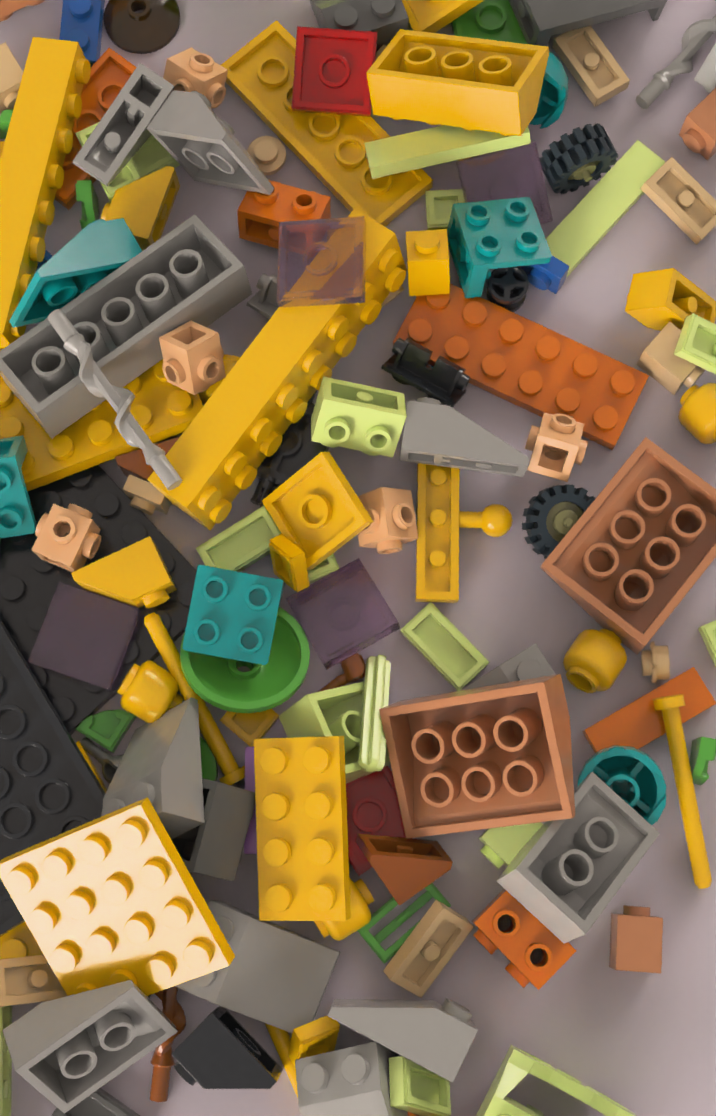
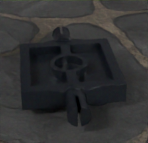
M318 390L307 402V409L303 417L297 423H291L282 435V443L278 450L272 456H266L257 468L256 477L260 481L250 499V502L258 506L259 503L260 507L264 506L262 500L273 492L275 486L279 487L320 452H328L330 447L311 441V416L315 406L312 402Z

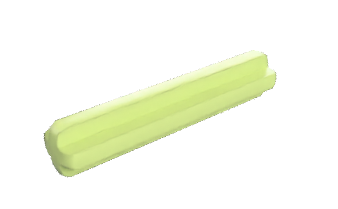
M380 654L376 657L370 656L366 660L358 764L367 773L381 771L385 765L386 739L379 709L388 706L391 663L386 660V656Z

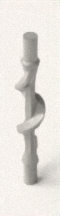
M716 15L712 19L697 21L687 28L682 37V52L669 66L655 73L651 82L636 97V103L641 108L647 109L664 90H668L675 76L693 71V55L716 32Z
M56 309L51 312L47 317L48 321L63 340L64 348L77 356L80 362L79 377L94 396L107 399L117 413L114 423L119 433L128 445L142 449L146 464L151 465L167 490L170 491L178 487L183 480L166 458L165 451L152 443L130 412L135 395L128 389L110 384L96 364L90 344L85 342L83 334L77 332L62 309Z

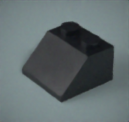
M221 1006L212 1011L171 1054L177 1060L174 1068L179 1075L192 1086L198 1082L203 1089H270L278 1081L283 1071V1068L230 1012Z

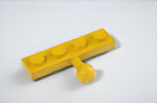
M417 463L416 526L418 539H416L415 602H458L459 528H481L489 536L500 537L511 529L513 523L511 512L501 504L488 505L482 512L459 511L460 469Z

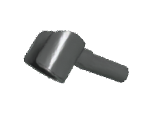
M87 737L83 738L80 742L82 747L102 765V773L105 780L111 783L124 754L112 757Z

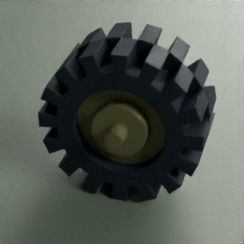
M596 123L593 126L592 124H586L582 130L580 127L573 129L572 134L567 135L565 133L560 136L561 140L559 142L553 141L549 145L551 149L544 150L542 152L543 157L539 158V165L554 193L566 194L569 190L571 192L578 190L579 186L585 187L590 185L589 182L593 179L596 181L601 178V173H607L611 169L610 166L615 165L618 153L603 125L601 126Z
M569 484L557 485L539 491L537 496L530 499L528 502L530 503L529 508L524 509L523 516H526V522L522 523V530L527 531L528 536L524 538L527 544L534 546L532 550L535 553L542 554L547 559L596 499L594 496H587L586 493L588 491L582 487L574 488L575 485Z

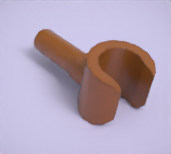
M354 653L341 659L339 662L344 674L337 676L319 691L345 686L347 683L364 678L366 664L362 655Z

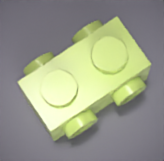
M323 376L311 416V441L331 448L343 447L358 450L370 456L383 455L393 457L407 417L404 393Z

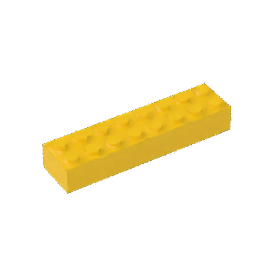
M353 209L166 454V458L183 480L182 483L169 491L155 471L147 479L173 505L210 531L216 523L219 524L226 519L232 509L233 500L241 490L247 489L253 483L257 476V468L266 456L270 457L278 450L282 443V435L291 423H297L303 417L307 409V402L316 390L320 389L323 376L331 378L332 369L341 357L345 358L352 352L357 342V336L365 325H370L376 320L382 308L381 304L389 293L396 292L403 284L407 268L396 234L359 210Z

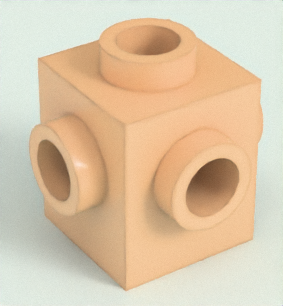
M191 47L167 58L163 78L174 85V90L185 92L197 91L210 101L211 109L217 108L224 100L226 94L224 86L228 70L214 62L213 58L209 55L200 53Z
M190 320L159 337L163 357L162 369L167 382L195 395L206 391L211 385L226 377L223 362L224 352L218 332Z
M544 412L540 427L531 425L525 445L526 450L532 451L527 470L568 482L573 464H582L588 441L581 439L584 424L576 422L574 418L566 414L557 413L552 415Z
M380 487L358 496L374 521L358 534L359 547L377 548L378 554H391L403 550L402 544L418 539L411 490Z
M71 503L67 509L53 504L49 514L44 513L37 524L35 531L37 539L32 547V551L40 559L74 572L84 566L87 558L92 559L97 553L101 543V535H99L101 529L91 519L93 514L88 510Z

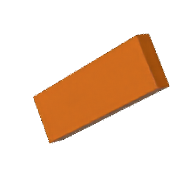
M692 667L582 732L595 753L615 745L640 749L666 733L662 710L654 709L653 699L683 694L685 706L679 707L682 724L715 705L716 701L696 669Z

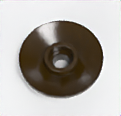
M109 0L104 11V26L111 41L122 50L135 54H147L162 49L172 41L180 25V11L176 0ZM145 9L142 13H135L137 10Z

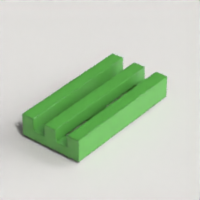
M433 883L425 887L426 892L375 936L370 933L369 929L398 905L393 897L371 915V921L367 925L357 930L384 964L397 953L420 920L386 950L383 949L380 943L423 905L434 898L448 907L451 906Z

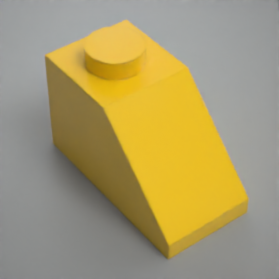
M165 166L117 189L111 203L107 202L105 204L101 219L109 221L123 218L142 251L161 238L179 191L180 184L175 168Z
M447 229L405 232L409 296L450 294Z
M675 268L633 274L630 290L627 295L625 312L650 329L661 331L670 321L682 330L685 318L693 313L715 323L716 301Z
M150 536L71 573L74 581L83 589L137 608L145 605L149 609L161 605L170 598L169 593L177 590L162 556Z

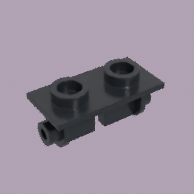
M399 337L391 351L394 354L381 367L384 371L392 374V377L397 382L411 385L426 393L428 398L436 399L441 402V405L451 406L452 408L466 393L467 390L465 388L471 378L465 374L466 369L442 356H439L434 367L428 365L433 351L410 338L403 340Z

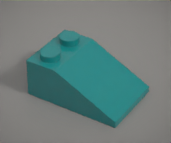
M123 218L109 221L99 219L91 222L35 272L9 320L12 327L44 321L51 312L61 309L142 252Z

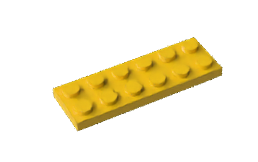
M276 20L221 64L222 67L228 70L226 83L350 212L355 208L386 227L423 196L425 191H429L433 187V179L422 168L372 179L364 143L391 137L372 117L292 111L296 39Z

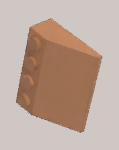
M645 437L540 568L603 629L614 632L620 638L621 643L638 655L716 558V489Z
M561 674L401 700L379 709L406 839L575 817L570 716Z

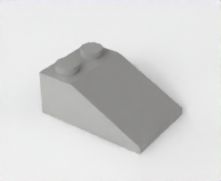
M172 90L146 129L194 181L270 195L274 187L243 145L236 139L234 129L227 122L219 119L211 110L210 101L197 91Z
M189 698L165 712L155 722L146 723L135 729L103 798L101 816L148 797L171 839L205 823L197 699Z
M593 772L588 774L574 790L575 817L545 822L496 880L564 944L585 935L660 834Z
M209 900L208 907L235 954V958L230 966L178 984L175 987L213 1004L290 1033L293 1032V1029L314 1021L340 952L272 922L259 921L258 916L223 901Z
M132 980L42 1002L2 1030L15 1071L64 1114L178 1032L176 1026Z
M445 998L443 1004L434 1000L334 999L327 1015L452 1083L478 1032L474 1022L470 1020L472 1014L469 1013L470 1010L448 998Z
M370 1042L296 1059L298 1106L301 1116H408L407 1111L390 1107L389 1058L401 1055L377 1042Z

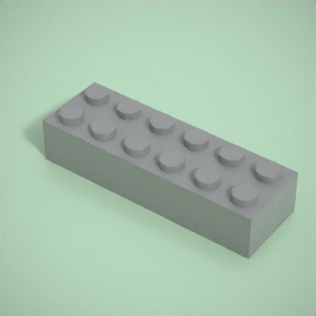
M194 214L61 309L77 332L83 334L85 342L90 344L93 358L110 384L123 388L163 359L159 337L190 320L207 327L252 295L245 266ZM47 318L0 351V375L51 439L106 400L105 397L100 398L90 393L79 377L80 362L77 356L64 348L63 340Z

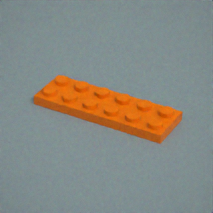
M451 283L450 294L417 296L393 340L394 346L399 337L403 340L407 338L412 339L433 351L428 364L434 366L437 358L442 356L466 369L465 374L471 377L470 384L540 417H543L544 412L552 415L560 413L571 416L576 422L584 424L583 437L611 450L614 449L649 377L646 373L481 297L465 298L463 289Z

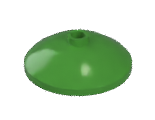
M281 607L278 609L269 662L266 665L185 651L182 648L184 635L180 646L181 668L186 681L193 691L209 704L236 713L262 712L275 708L287 701L304 682L310 660L309 643L304 630L297 620ZM245 666L248 667L250 671L242 672L237 670V668Z

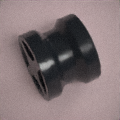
M519 266L494 269L488 279L487 300L509 311H517L524 304L529 286L526 272Z

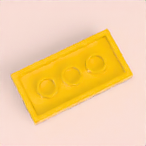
M344 736L254 739L259 921H346L350 919Z

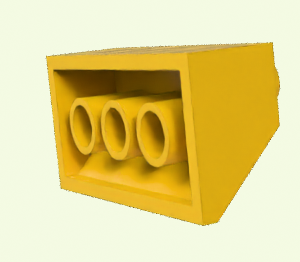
M400 29L366 72L373 115L390 117L394 120L406 119L426 122L429 125L440 124L461 127L465 130L496 132L504 136H522L537 112L549 56V47Z

